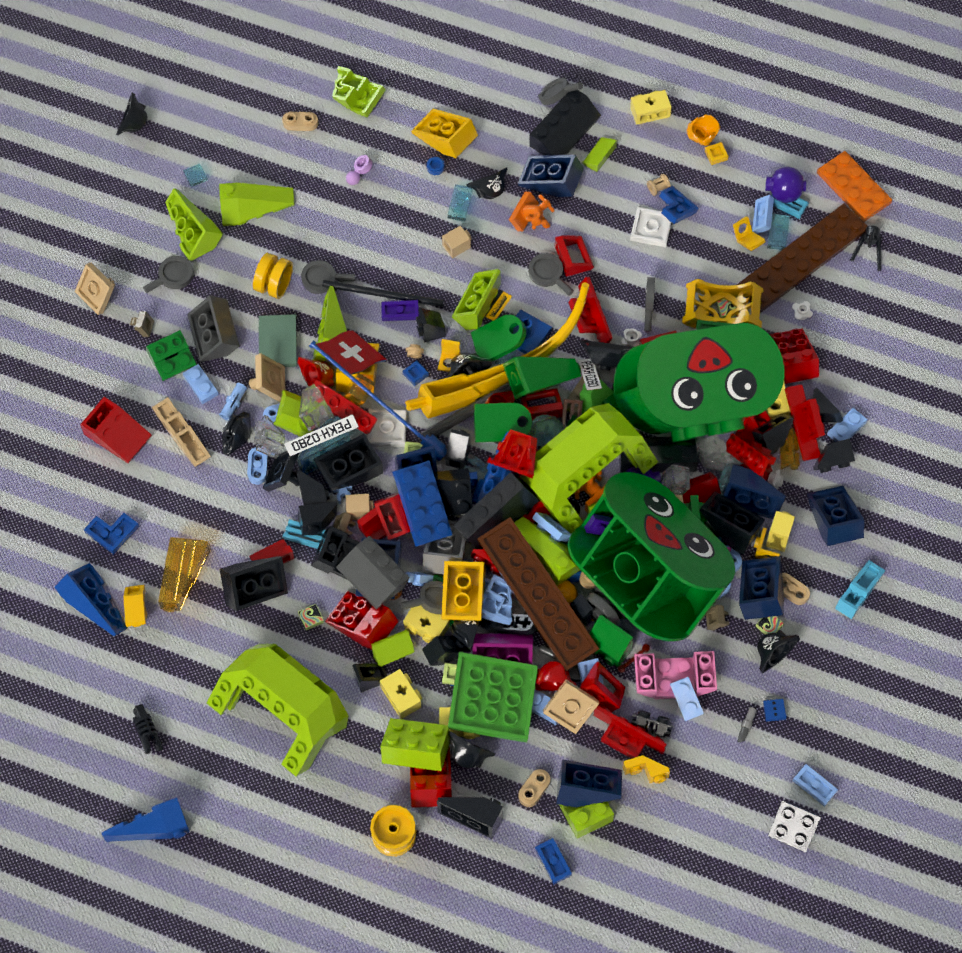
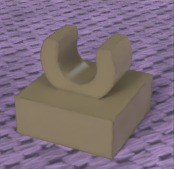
M140 311L138 318L133 317L131 319L130 325H135L134 330L138 331L143 337H150L154 320L146 311Z
M344 512L336 516L333 527L350 536L353 532L349 531L347 526L354 527L356 523L350 520V514Z
M715 605L706 614L707 630L714 631L719 627L723 628L729 625V622L725 621V616L729 614L727 611H724V606Z

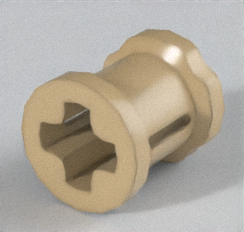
M661 174L659 178L653 181H647V187L653 196L657 195V192L671 187L669 179L665 174Z

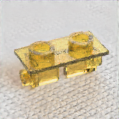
M794 428L790 429L784 446L780 448L781 469L789 466L791 470H797L800 466L799 453L795 452L799 450V444Z

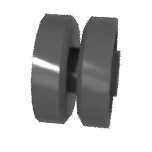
M597 586L594 588V593H589L585 597L593 608L592 619L595 622L602 615L618 626L620 619L626 618Z

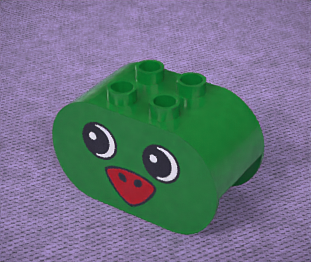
M738 323L667 334L645 344L635 346L623 355L614 375V396L622 415L631 425L649 434L671 432L673 442L694 439L695 437L705 435H720L745 429L744 418L764 412L776 401L784 382V363L781 352L773 338L762 328L750 323Z
M623 472L612 476L605 484L603 494L582 525L572 532L568 540V551L576 566L636 628L653 638L663 641H680L688 638L735 576L734 560L727 547L666 486L638 473ZM593 514L613 517L601 535L586 533L584 527Z

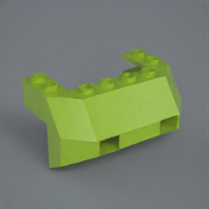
M607 403L590 407L537 451L533 478L521 475L520 479L543 503L553 519L572 534L577 527L582 525L583 521L567 498L623 451L632 465L636 468L638 467L643 474L657 464L658 460L638 431L617 409Z
M257 644L245 650L221 674L206 702L211 708L222 715L226 708L229 711L235 708L243 691H245L289 726L298 735L281 765L296 777L309 770L327 738L347 727L349 717L337 693L277 644Z

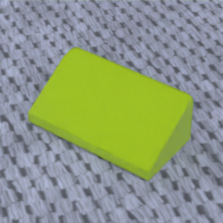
M601 137L582 164L598 172L617 147V140Z
M407 629L371 644L373 657L379 666L386 665L415 652Z

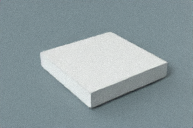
M637 207L630 241L666 247L672 222L661 213L662 211Z
M369 409V413L378 419L371 433L367 434L370 444L381 447H405L406 426L387 410ZM393 410L406 421L407 410Z

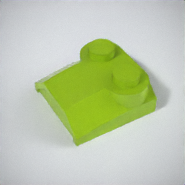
M283 390L274 425L299 437L313 432L320 410L319 403L311 399V397L304 398Z

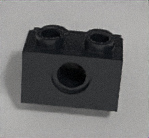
M330 526L323 533L311 566L327 574L331 572L347 579L336 567L360 542L347 537V533Z

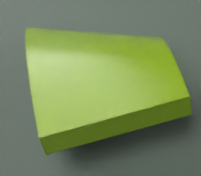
M338 66V77L335 80V88L332 94L333 99L349 110L368 117L386 89L382 85L370 82L367 77L354 74L351 69Z

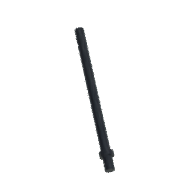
M323 280L322 287L325 288L333 286L335 291L343 290L402 301L418 300L420 304L443 307L444 302L441 299L340 283L338 280Z

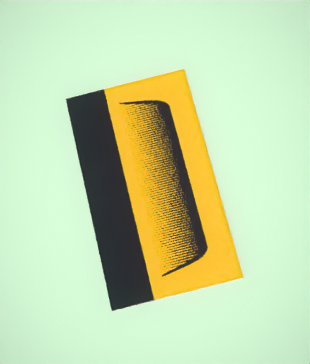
M499 289L485 317L492 321L496 320L512 296Z

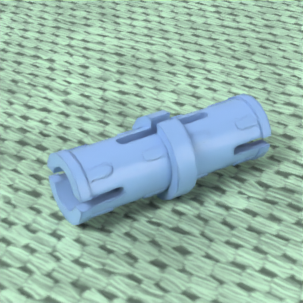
M241 383L236 384L231 395L226 398V404L219 414L224 420L231 418L236 407L238 408L241 404L240 400L247 390L246 386Z

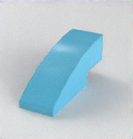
M868 560L839 599L835 609L852 619L879 582L885 570Z

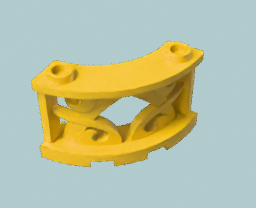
M695 279L686 284L685 316L682 317V324L696 329L697 320L730 324L750 323L760 328L762 327V321L759 320L763 288L756 283L747 282L745 284L729 286ZM695 293H699L698 298L701 302L695 299ZM750 296H752V302L747 304L750 300ZM722 299L729 301L736 307L725 318H720L716 310L710 307ZM694 305H696V306L698 307L695 312H694Z

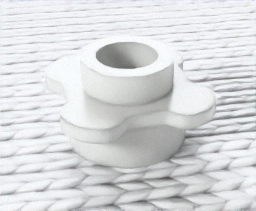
M808 301L792 305V309L795 310L794 315L796 319L805 320L812 317L813 312L810 311V303Z
M625 329L624 338L621 340V343L633 347L638 346L642 333L636 329Z
M779 469L776 472H771L768 478V483L776 489L782 486L784 479L780 475Z

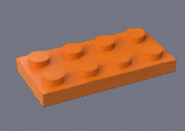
M846 151L817 169V174L863 222L892 203V199Z

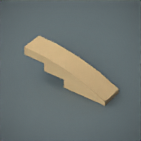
M168 397L152 407V410L194 467L211 458L191 426L187 424Z

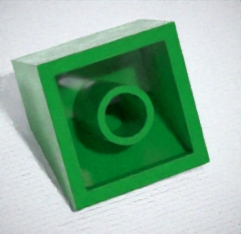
M600 615L589 633L599 648L593 654H599L608 665H614L619 668L632 651L633 637Z

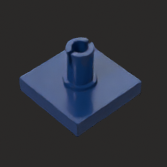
M520 309L516 317L524 322L526 337L523 344L517 350L527 354L542 345L552 331V327ZM519 325L514 327L513 334L518 332Z

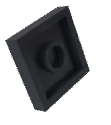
M288 451L276 455L263 485L264 490L270 492L287 485L288 481L295 486H299L297 474L293 471L299 453L290 456Z

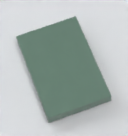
M296 314L259 316V354L262 353L285 367H297Z

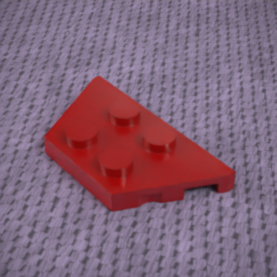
M510 430L505 439L498 445L497 449L499 452L494 458L489 457L487 462L533 478L537 438Z

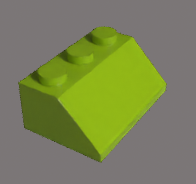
M495 269L474 273L452 315V318L465 330L478 329L481 326L485 314L490 309V304L498 294V289L501 285V271Z

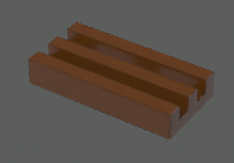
M564 399L561 431L565 429L567 403H571V419L572 415H574L575 404H579L577 417L582 415L583 401Z

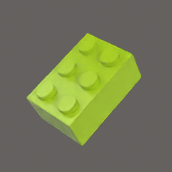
M390 718L381 743L382 763L441 771L450 745V736L448 735L450 729L448 725Z

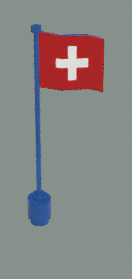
M350 330L342 332L328 341L317 344L314 340L311 342L310 348L316 349L422 439L420 442L422 447L420 449L434 446L437 461H440L446 455L447 448L442 441L433 434L424 437L352 376L353 374L363 372L376 363L387 360L357 333Z

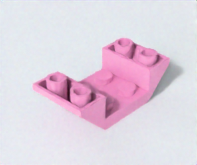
M714 651L694 652L692 658L655 659L654 653L634 654L636 690L638 694L653 699H673L675 695L670 684L688 676L697 697L717 690Z

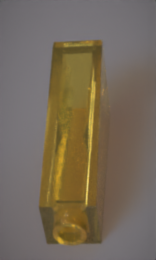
M170 537L158 600L161 609L166 612L181 610L210 553L209 541Z

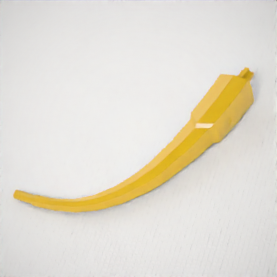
M582 283L574 309L558 332L542 345L520 357H549L567 339L582 314L589 289L588 283ZM501 364L470 375L459 374L424 383L420 386L418 398L405 401L406 409L411 411L421 408L422 412L429 419L463 408L509 381Z

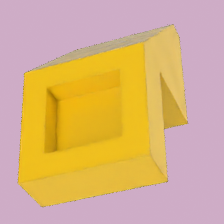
M144 585L125 587L123 599L126 627H139L146 624L147 611L144 602L146 590Z
M643 755L623 761L622 768L625 775H636L644 769L649 783L655 782L659 784L669 778L670 770L668 767Z

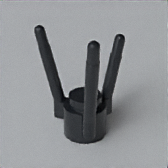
M873 225L866 227L865 233L861 235V239L850 260L854 261L864 241L868 244L869 248L876 243L877 269L881 271L882 238L879 236L880 229Z

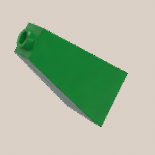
M517 356L502 364L515 400L581 377V367L575 358Z

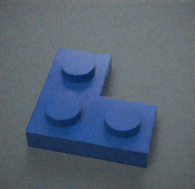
M674 186L661 191L659 197L668 204L661 213L673 224L696 214L698 207Z
M125 513L112 526L96 516L85 527L84 532L114 555L139 528V524Z

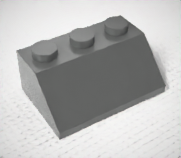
M209 295L187 314L199 362L229 356L240 347L227 299Z
M370 536L357 544L336 567L376 610L403 590L410 578Z

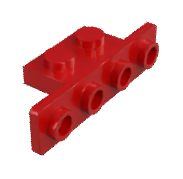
M585 277L578 286L580 291L582 283L586 282L589 284L586 302L582 314L576 323L579 333H595L598 342L610 343L613 337L600 306V301L597 298L590 277ZM571 298L568 302L571 311L574 309L577 298Z
M315 380L308 393V397H311V399L327 408L328 412L334 416H339L343 419L353 415L359 426L358 429L365 434L371 433L378 420L375 416L319 380Z
M802 384L786 387L784 390L791 417L793 418L802 460L818 459L821 454L817 439L825 436V426L820 417V407L817 404L816 398L806 400Z
M732 433L726 442L724 450L760 476H763L768 463L774 465L776 457L770 454L771 450L763 447L761 443L755 440L748 442Z
M597 706L594 710L593 716L609 724L601 738V742L631 759L639 757L645 745L664 754L667 744L660 737H653L644 728L630 724L626 718L612 714L606 707Z

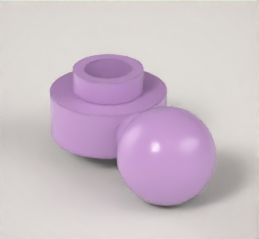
M361 155L355 160V170L348 172L346 175L348 184H358L360 174H365L371 170L373 162L367 155Z

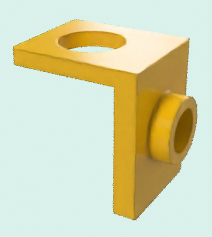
M746 216L732 225L737 242L750 251L765 243L764 238L752 231L749 217ZM745 223V224H746V229H745V231L742 232V233H739V227H740V225H742V224Z
M442 339V353L438 370L450 372L451 367L444 366L443 362L446 359H453L456 355L461 354L460 342Z
M763 527L761 537H756L754 547L757 548L755 558H769L765 555L772 557L780 556L778 553L761 549L767 528Z

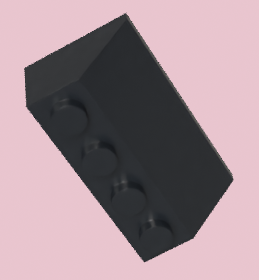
M579 90L568 92L530 133L529 146L542 155H567L597 122L601 114L587 95Z
M672 436L643 437L658 460V463L651 468L652 472H696L698 455L695 438L673 442ZM624 451L619 455L620 473L633 467Z
M511 472L457 521L454 526L477 549H483L477 540L479 537L510 517L516 522L540 500L514 472Z

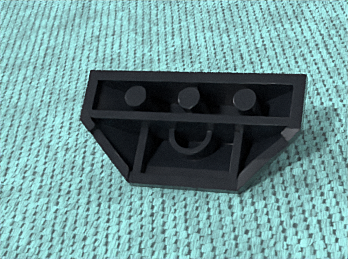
M582 339L580 341L592 363L600 366L599 369L603 371H610L611 368L616 369L623 355L633 348L631 346Z

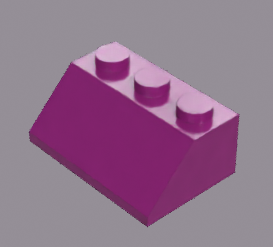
M476 633L473 642V654L532 665L533 634Z

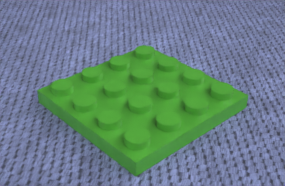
M459 652L448 728L527 743L538 666Z

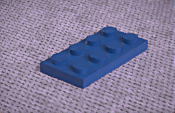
M430 461L393 471L392 473L415 547L451 536L452 532Z

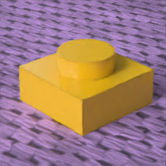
M722 142L705 147L704 151L711 165L728 160L729 156Z

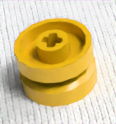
M268 252L265 253L260 259L254 274L253 290L262 294L268 291L269 296L276 299L282 298L291 280L293 262L285 258L278 260L276 255Z
M389 805L382 807L373 816L370 831L373 844L379 852L386 856L397 857L405 854L412 848L416 840V825L413 816L407 809L398 805Z

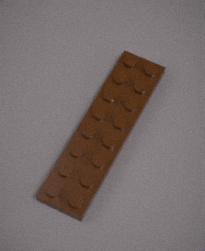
M842 204L737 285L754 282L763 288L760 303L761 313L865 233L867 225L848 206Z
M511 517L477 539L566 671L599 650Z

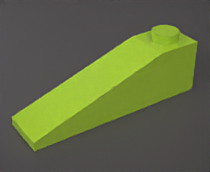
M238 182L219 184L223 226L242 225L250 219L263 217L262 215L269 212L275 213L294 206L293 188Z
M173 188L165 203L171 220L175 222V233L181 240L180 248L188 260L192 261L215 249L223 234L212 220L177 188Z
M329 286L324 298L321 312L322 319L317 332L319 337L316 344L328 341L347 331L333 286ZM314 349L313 360H327L322 354H320L316 349Z
M525 517L514 522L557 586L580 571L570 557L567 544L562 541L557 542L550 537V533L540 529Z

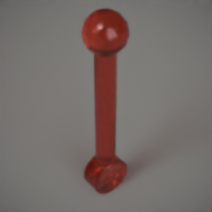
M644 644L642 646V650H640L637 654L649 652L650 646L648 644ZM634 656L624 665L618 667L620 673L625 672V668L634 662Z

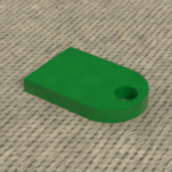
M504 315L472 331L471 336L476 353L480 358L489 359L493 362L517 350L523 344L526 337L524 322L514 315ZM519 325L518 332L513 334L514 327Z
M474 404L475 442H501L506 432L510 430L528 434L531 430V414L521 404ZM520 416H524L527 420L524 427H520L517 424V419Z

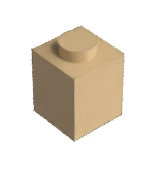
M458 226L442 236V246L453 259L471 248L472 238L467 230L464 231L461 226Z
M369 494L346 495V513L351 515L350 520H359L374 509L373 500L369 501Z

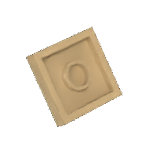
M90 262L85 265L75 292L97 315L104 313L115 283Z
M262 353L255 355L256 378L249 380L251 389L258 390L280 402L282 391L285 390V366Z
M565 680L544 707L543 713L576 734L599 705V700L570 681Z

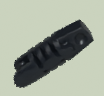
M143 704L136 705L133 710L135 716L133 717V722L145 754L151 753V746L149 744L151 740L156 751H162V744L150 714H147Z

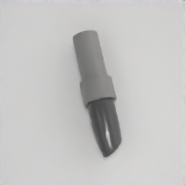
M749 707L745 720L742 722L737 742H744L748 732L751 730L752 722L757 712L755 708Z

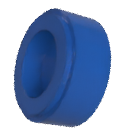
M432 157L427 161V171L431 175L443 173L445 169L443 159Z

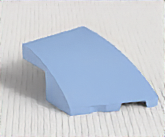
M493 575L491 580L485 578L482 618L510 625L512 622V591L505 580L496 575Z

